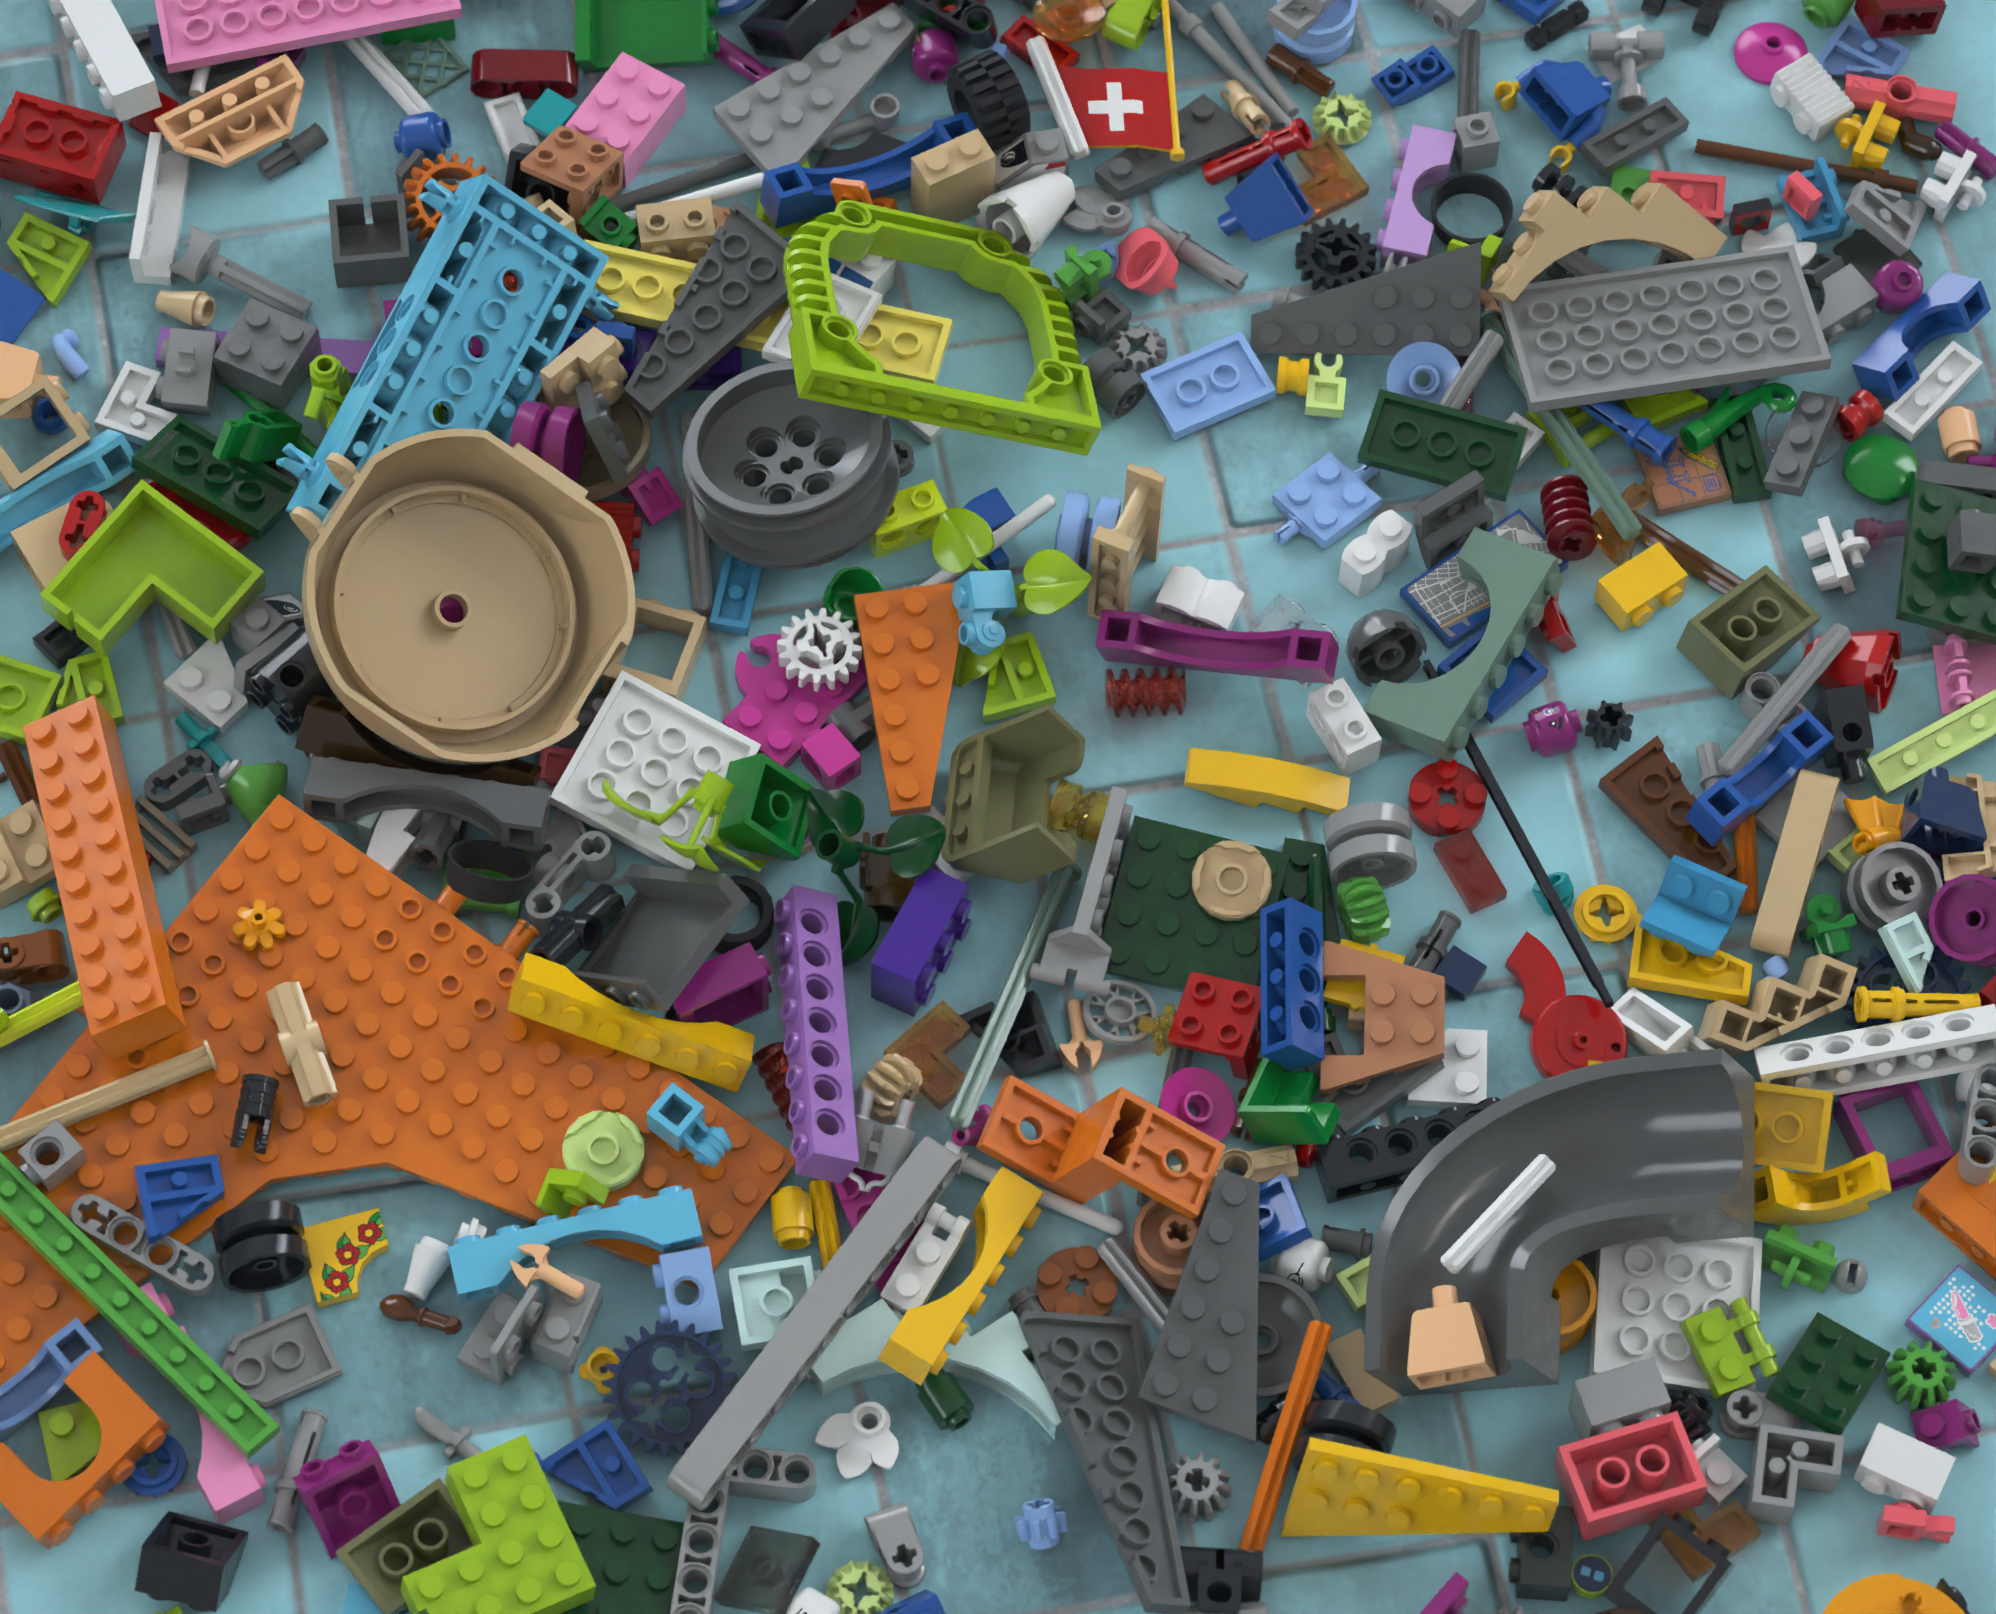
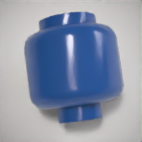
M425 112L403 117L399 124V131H395L393 136L398 153H403L405 157H410L418 148L424 151L425 159L428 158L431 161L436 160L437 155L440 153L445 155L447 148H450L452 145L451 130L447 120L441 119L435 112Z

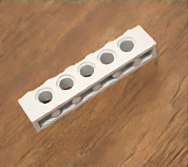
M1995 1004L1754 1048L1758 1082L1834 1092L1835 1096L1976 1070L1984 1063L1996 1062Z

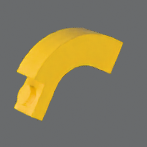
M1873 1151L1839 1167L1825 1170L1824 1174L1789 1172L1772 1165L1755 1171L1754 1220L1780 1225L1781 1223L1786 1225L1817 1224L1847 1218L1869 1210L1868 1202L1892 1192L1885 1154Z

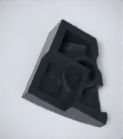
M1034 990L1026 993L999 1056L1019 1076L1040 1074L1063 1066L1039 996ZM990 1002L959 1015L961 1023L981 1039L995 1004Z

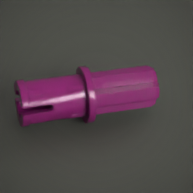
M1944 120L1937 127L1934 134L1935 139L1960 158L1963 157L1966 150L1976 153L1977 156L1972 167L1983 174L1989 181L1996 175V156L1979 144L1980 139L1978 137L1971 138L1949 120Z

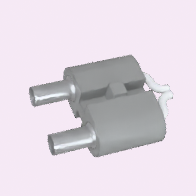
M862 1088L855 1113L859 1163L855 1168L886 1175V1177L881 1181H870L865 1187L864 1180L854 1174L853 1171L848 1176L858 1182V1190L870 1192L871 1188L875 1186L882 1187L887 1185L911 1154L916 1132L911 1131L909 1126L915 1102L901 1099L895 1125L891 1126L870 1120L869 1116L876 1092Z

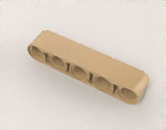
M1801 768L1752 933L1750 949L1790 958L1838 795L1840 778Z

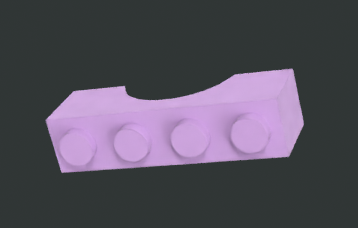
M1413 124L1410 139L1402 138L1398 159L1404 160L1402 169H1394L1390 189L1395 190L1396 194L1394 199L1387 198L1383 214V220L1389 221L1387 230L1379 229L1376 241V251L1381 252L1379 267H1385L1387 259L1392 252H1394L1395 265H1398L1404 256L1408 257V265L1428 258L1434 224L1418 213L1413 200L1422 191L1438 186L1448 178L1457 133Z

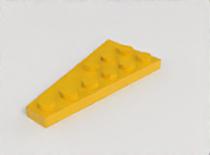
M1310 1437L1282 1522L1281 1537L1548 1532L1559 1503V1490Z

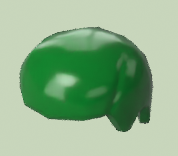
M858 566L838 571L828 584L822 601L824 602L823 608L827 612L826 616L832 617L833 614L839 611L841 612V623L852 620L854 622L853 630H857L854 595L884 591L882 582L872 571Z

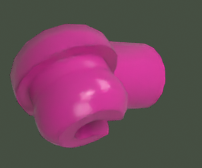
M986 1104L978 1106L979 1110L975 1111L972 1118L975 1124L969 1126L968 1129L964 1131L960 1129L953 1130L952 1139L955 1144L960 1146H977L992 1110L991 1106Z

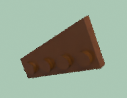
M1658 735L1600 779L1598 787L1670 860L1675 854L1729 878L1735 874L1737 865L1722 840L1712 847L1685 819L1696 798L1694 794L1690 795L1681 780L1682 775L1674 762H1670L1663 751L1664 745Z

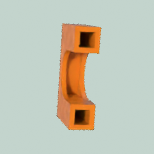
M94 1350L63 1380L94 1412L101 1428L100 1449L95 1460L84 1472L64 1481L42 1479L13 1449L2 1441L0 1442V1502L38 1542L48 1549L54 1544L59 1545L64 1542L74 1531L73 1525L84 1514H90L99 1508L105 1499L104 1494L115 1483L120 1484L128 1479L135 1470L134 1464L146 1453H152L158 1449L166 1438L165 1434L171 1429L158 1413Z

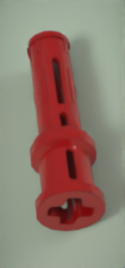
M1296 118L1292 120L1291 125L1278 131L1273 129L1266 131L1261 139L1255 143L1203 163V175L1206 181L1213 186L1227 178L1262 164L1275 152H1278L1284 161L1288 154L1300 149L1304 151L1312 149V134L1306 122L1301 118Z

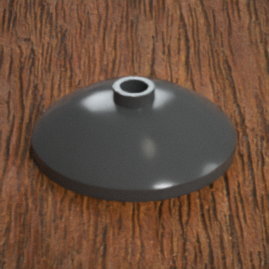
M1258 1273V1337L1262 1335L1267 1336L1271 1342L1266 1348H1259L1257 1346V1398L1274 1397L1288 1392L1308 1325L1314 1320L1323 1322L1316 1303L1302 1287L1285 1277Z

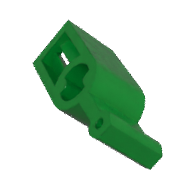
M280 409L244 412L241 420H225L212 455L218 460L240 457L251 462L275 461L283 457L290 459L282 449L288 443H292L295 446L303 425Z

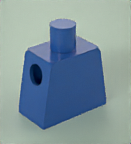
M1275 152L1225 196V201L1230 210L1218 217V223L1227 236H1231L1243 229L1248 238L1254 242L1305 223L1315 211L1278 152Z

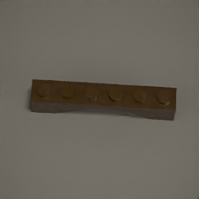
M315 694L307 704L295 746L296 749L305 751L304 754L311 759L313 756L335 757L345 761L366 764L376 763L381 766L417 769L422 772L442 775L453 774L463 778L484 781L494 780L499 783L536 787L542 770L541 766L519 759L490 764L466 765L440 764L419 759L400 751L375 734L355 718L340 701Z

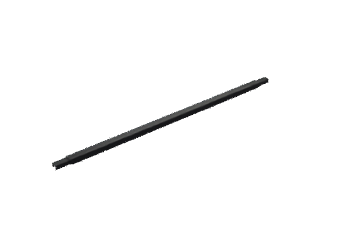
M1430 659L1424 660L1425 666H1423V669L1429 680L1439 677ZM1470 733L1464 749L1592 987L1598 992L1606 1009L1612 1007L1614 1004L1613 999L1604 984L1598 968Z

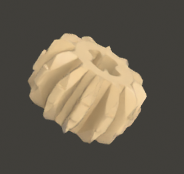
M889 1053L883 1056L881 1061H876L871 1071L867 1072L865 1080L860 1083L861 1089L857 1093L856 1100L859 1102L862 1088L875 1091L869 1117L873 1120L877 1119L883 1124L887 1122L892 1123L896 1121L901 1099L913 1101L915 1096L919 1094L918 1088L923 1082L921 1070L915 1067V1063L908 1058L901 1057L897 1053Z

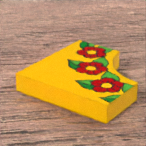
M379 1208L304 1227L305 1234L302 1239L306 1240L312 1264L309 1274L318 1308L359 1298L358 1282L363 1269L375 1256L389 1250Z

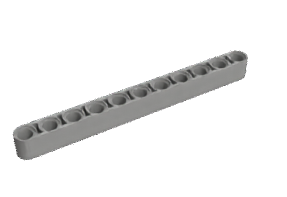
M925 1136L919 1142L676 1464L667 1479L665 1486L667 1489L701 1511L711 1503L912 1235L932 1205L953 1180L961 1166L962 1157L929 1136Z

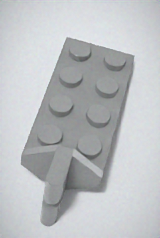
M1112 786L1075 923L1072 926L1049 933L1041 964L1033 962L1029 978L1064 986L1067 975L1076 977L1073 989L1106 997L1109 996L1112 981L1105 980L1112 948L1101 939L1103 931L1101 926L1103 917L1107 916L1110 908L1113 881H1117L1122 858H1120L1122 848L1127 845L1131 829L1130 820L1133 806L1127 805L1128 789Z

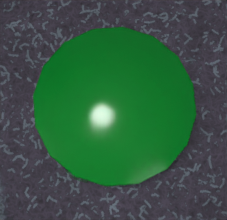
M1872 434L1861 437L1850 445L1844 456L1842 477L1858 493L1874 499L1879 505L1886 506L1892 504L1896 498L1902 497L1911 490L1919 462L1914 451L1904 441L1891 435Z

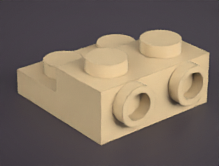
M593 327L539 371L545 403H547L551 412L559 405L580 407L575 386L587 380H590L595 392L603 391L609 405L614 404L624 393L623 381L628 378V374L619 362V356L624 352V349L616 337L606 335L596 327Z
M33 799L0 819L1 909L6 908L56 877L41 808Z

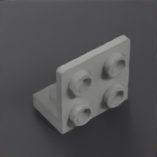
M531 1284L521 1301L505 1292L496 1295L457 1356V1363L499 1386L503 1384L508 1375L514 1376L522 1364L524 1358L522 1352L528 1342L532 1341L543 1316V1304H541L539 1288Z

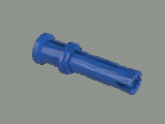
M1612 401L1577 406L1624 437L1627 447L1630 449L1636 447L1653 459L1652 463L1657 467L1667 460L1677 443L1675 436H1666L1651 426V421L1648 418H1636Z

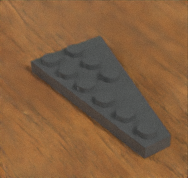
M737 199L729 209L730 214L723 226H719L713 236L714 241L706 255L700 258L674 302V309L667 321H663L658 329V336L649 352L644 353L624 387L625 397L650 419L657 416L787 300L788 292L785 287L786 277L783 273V259L788 242Z

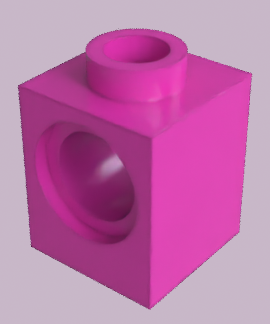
M833 722L823 729H814L801 743V762L825 790H838L861 775V755Z

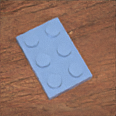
M1242 332L1233 334L1140 374V377L1148 384L1147 396L1174 441L1276 398L1277 389Z

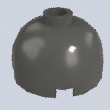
M1390 609L1375 610L1361 617L1349 631L1346 644V654L1355 676L1364 685L1372 687L1371 683H1379L1381 679L1393 683H1401L1407 680L1419 669L1422 664L1419 658L1422 655V651L1424 650L1426 653L1427 649L1424 636L1418 626L1404 613Z

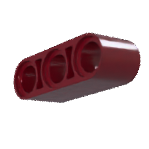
M480 49L472 55L470 90L475 96L487 99H497L519 92L522 99L538 100L546 89L549 88L564 98L570 99L576 96L578 92L579 66L575 61V54L566 50Z

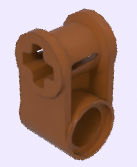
M44 929L35 933L0 938V981H5V983L13 981L20 985L37 982H53L69 974L70 968L65 939L61 931ZM5 947L8 948L9 953L7 954L4 952ZM10 971H12L13 975L11 978L8 976Z

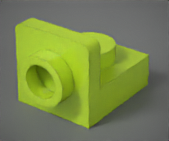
M549 1168L535 1205L549 1216L560 1215L561 1219L569 1217L573 1205L585 1207L586 1203L604 1204L610 1189L584 1171Z

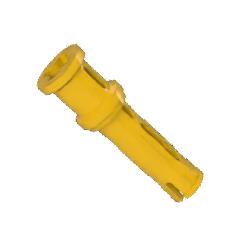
M1858 986L1854 995V1014L1858 1023H1864L1867 1019H1889L1893 1023L1903 1021L1905 1017H1926L1981 1006L1978 993H1905L1900 987H1891L1889 991L1867 990L1865 986Z

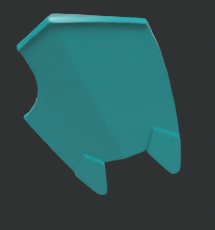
M35 190L34 195L38 197L14 195V199L17 201L69 215L68 232L76 236L92 233L94 222L132 223L136 217V212H122L106 208L105 206L66 199L56 194Z

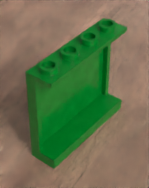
M575 0V61L583 73L607 72L622 52L653 68L714 64V51H719L720 41L718 30L713 29V16L719 15V0Z

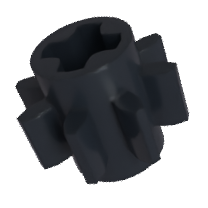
M1602 700L1598 711L1588 710L1586 721L1589 724L1586 725L1584 735L1593 737L1597 749L1600 747H1611L1613 751H1617L1620 740L1630 741L1632 730L1629 727L1632 726L1634 716L1631 714L1626 715L1622 708L1623 703H1606L1605 700Z
M1677 1390L1669 1396L1671 1399L1669 1413L1678 1412L1689 1441L1692 1439L1696 1441L1712 1430L1707 1422L1713 1416V1409L1701 1393L1692 1391L1689 1394L1687 1390H1684L1682 1393Z

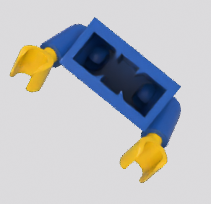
M1544 59L1516 76L1517 81L1514 83L1509 81L1499 82L1495 87L1494 95L1495 100L1508 95L1500 102L1501 109L1507 111L1515 107L1517 104L1516 94L1519 93L1561 142L1565 140L1569 142L1566 146H1555L1551 150L1549 163L1558 157L1566 159L1559 167L1561 174L1570 169L1572 154L1576 150L1579 152L1582 142L1599 133L1607 116L1605 108L1610 101L1612 85L1609 79L1604 76L1595 78L1581 62L1560 63Z

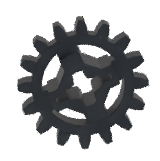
M1326 218L1324 227H1320L1315 222L1312 223L1311 233L1303 231L1300 243L1296 244L1295 268L1302 270L1301 280L1308 281L1312 279V289L1314 291L1320 286L1326 287L1325 291L1371 277L1372 271H1375L1377 257H1375L1376 244H1370L1371 234L1366 232L1360 235V224L1358 223L1354 224L1351 228L1346 227V219L1341 218L1338 225H1333L1330 218Z

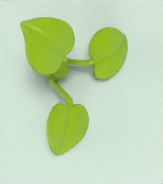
M959 507L946 509L940 516L932 540V551L935 561L942 569L954 574L966 572L972 564L979 571H991L979 560L990 554L994 547V535L989 524L981 516L968 509ZM1054 549L1041 550L1035 553L1024 567L1023 575L1026 583L1021 585L1014 583L1018 607L1009 615L1024 618L1031 614V612L1039 615L1056 613L1074 602L1087 589L1093 577L1063 552ZM959 642L953 676L954 684L964 687L971 681L981 678L992 671L1001 659L1003 643L989 655L979 656L973 653L968 646H963Z
M708 769L698 787L690 786L687 793L664 813L637 809L613 791L607 778L602 783V792L614 805L638 819L657 826H661L690 799L694 798L695 800L691 807L702 813L687 844L676 842L664 834H661L659 838L676 853L686 858H691L696 864L709 871L718 873L719 867L712 862L702 844L695 845L708 816L711 818L714 816L709 838L703 835L701 839L715 852L735 864L752 871L760 872L768 863V860H755L740 856L729 850L718 837L722 814L727 807L725 803L735 785Z

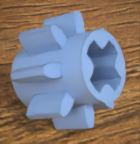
M1037 1498L1027 1501L1022 1505L1024 1515L1014 1516L1017 1536H1020L1021 1542L1028 1540L1029 1546L1032 1549L1054 1547L1061 1542L1059 1533L1069 1531L1066 1512L1063 1511L1062 1506L1054 1507V1501L1050 1498Z

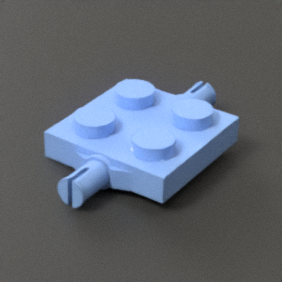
M1330 452L1273 494V504L1288 519L1286 524L1273 532L1275 540L1280 545H1285L1287 541L1300 533L1312 538L1319 546L1326 550L1381 508L1382 498L1365 483L1380 473L1381 469L1363 465L1354 471L1347 468Z

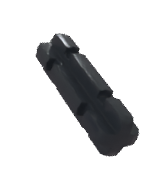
M1580 0L1573 2L1567 6L1568 10L1562 9L1541 22V27L1535 26L1528 30L1524 38L1526 45L1532 51H1538L1547 45L1545 41L1552 42L1573 29V24L1577 26L1586 21L1589 14L1588 7Z

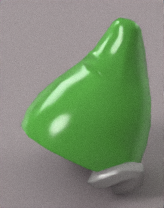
M236 759L232 762L225 761L218 771L220 779L226 781V787L233 804L251 827L278 794L282 797L284 796L288 768L286 764L279 760L275 763L267 762L242 766V759Z

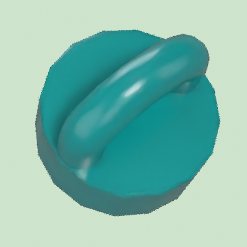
M1564 872L1547 875L1567 910L1574 899V886L1569 875ZM1535 883L1532 892L1537 903L1541 905L1546 914L1554 915L1544 899L1538 884Z

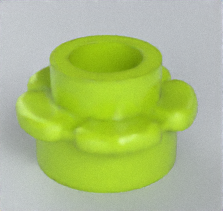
M51 887L35 894L26 905V908L31 913L30 919L32 922L42 921L44 924H49L56 920L63 912L60 894H56Z

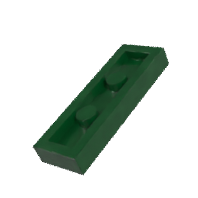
M1738 395L1730 396L1729 401L1737 397ZM1719 398L1710 399L1708 406L1709 410L1714 406V404L1718 401ZM1751 410L1716 437L1725 474L1732 491L1733 504L1771 499L1773 491L1765 489L1763 482L1767 474V467Z

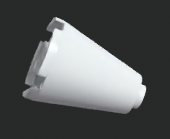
M1051 171L990 195L978 204L977 208H980V214L975 217L976 226L1004 235L1011 242L1013 250L1031 259L1074 201V184L1067 175L1058 171Z

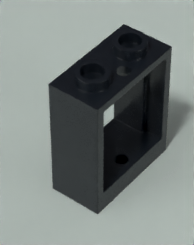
M766 0L739 27L756 55L801 61L858 6L856 0Z
M1662 1512L1602 1595L1620 1608L1636 1609L1645 1614H1657L1626 1591L1624 1587L1667 1529L1717 1565L1682 1614H1700L1735 1565L1727 1560L1731 1551L1710 1537L1707 1543H1704L1692 1533L1697 1526L1685 1517L1675 1512L1673 1517L1670 1518Z

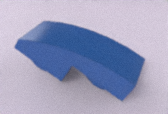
M1432 44L1406 63L1400 58L1372 77L1371 81L1390 106L1394 108L1432 92L1456 76L1454 69L1434 44Z

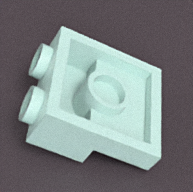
M810 1256L728 1269L742 1352L765 1348L820 1275V1269L813 1270Z

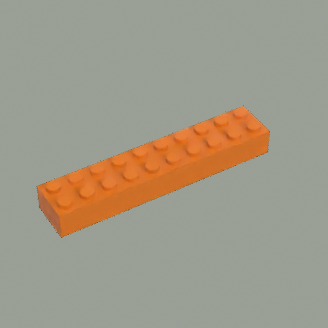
M92 695L24 725L23 730L90 1034L113 1061L186 1029V1023L115 720L96 696Z

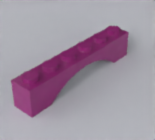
M1102 609L1095 644L1104 660L1110 662L1333 684L1339 652V645L1332 633L1326 631L1296 628L1269 632L1222 631L1178 624L1142 613Z

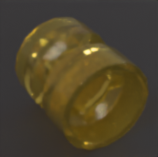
M1061 779L1049 805L1047 828L1066 833L1074 830L1076 831L1077 838L1097 844L1110 794L1095 789L1085 793L1082 785Z

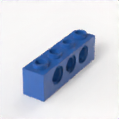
M1289 897L1260 909L1261 1056L1295 1071L1324 1060L1322 912Z

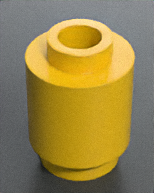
M799 1186L782 1187L770 1199L773 1237L778 1241V1247L781 1249L799 1250L806 1248L811 1244L810 1238L814 1235L811 1194L803 1191Z

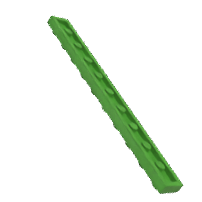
M0 1152V1215L247 1459L280 1432V1425Z

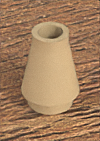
M161 290L157 295L156 310L158 312L170 315L194 328L208 326L214 318L216 309L215 299L208 296L205 291Z

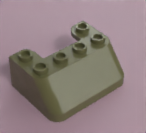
M1049 704L970 736L955 748L951 757L944 821L946 839L941 850L942 858L954 869L1015 883H1025L1075 863L1076 841L1066 832L1052 835L1047 830L1051 783L1072 775L1080 769L1084 758L1086 739Z

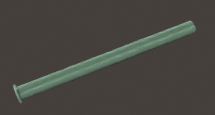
M1494 309L1485 311L1480 314V334L1484 335L1487 330H1492L1504 338V344L1497 357L1525 396L1507 331L1501 323V315ZM1562 409L1536 412L1621 537L1626 541L1637 538L1641 534V523Z
M1074 863L1052 871L1043 896L946 1117L950 1127L953 1129L964 1131L968 1129L1031 984L1032 979L1029 976L1033 962L1040 963L1049 933H1052L1074 882L1081 878L1082 871Z

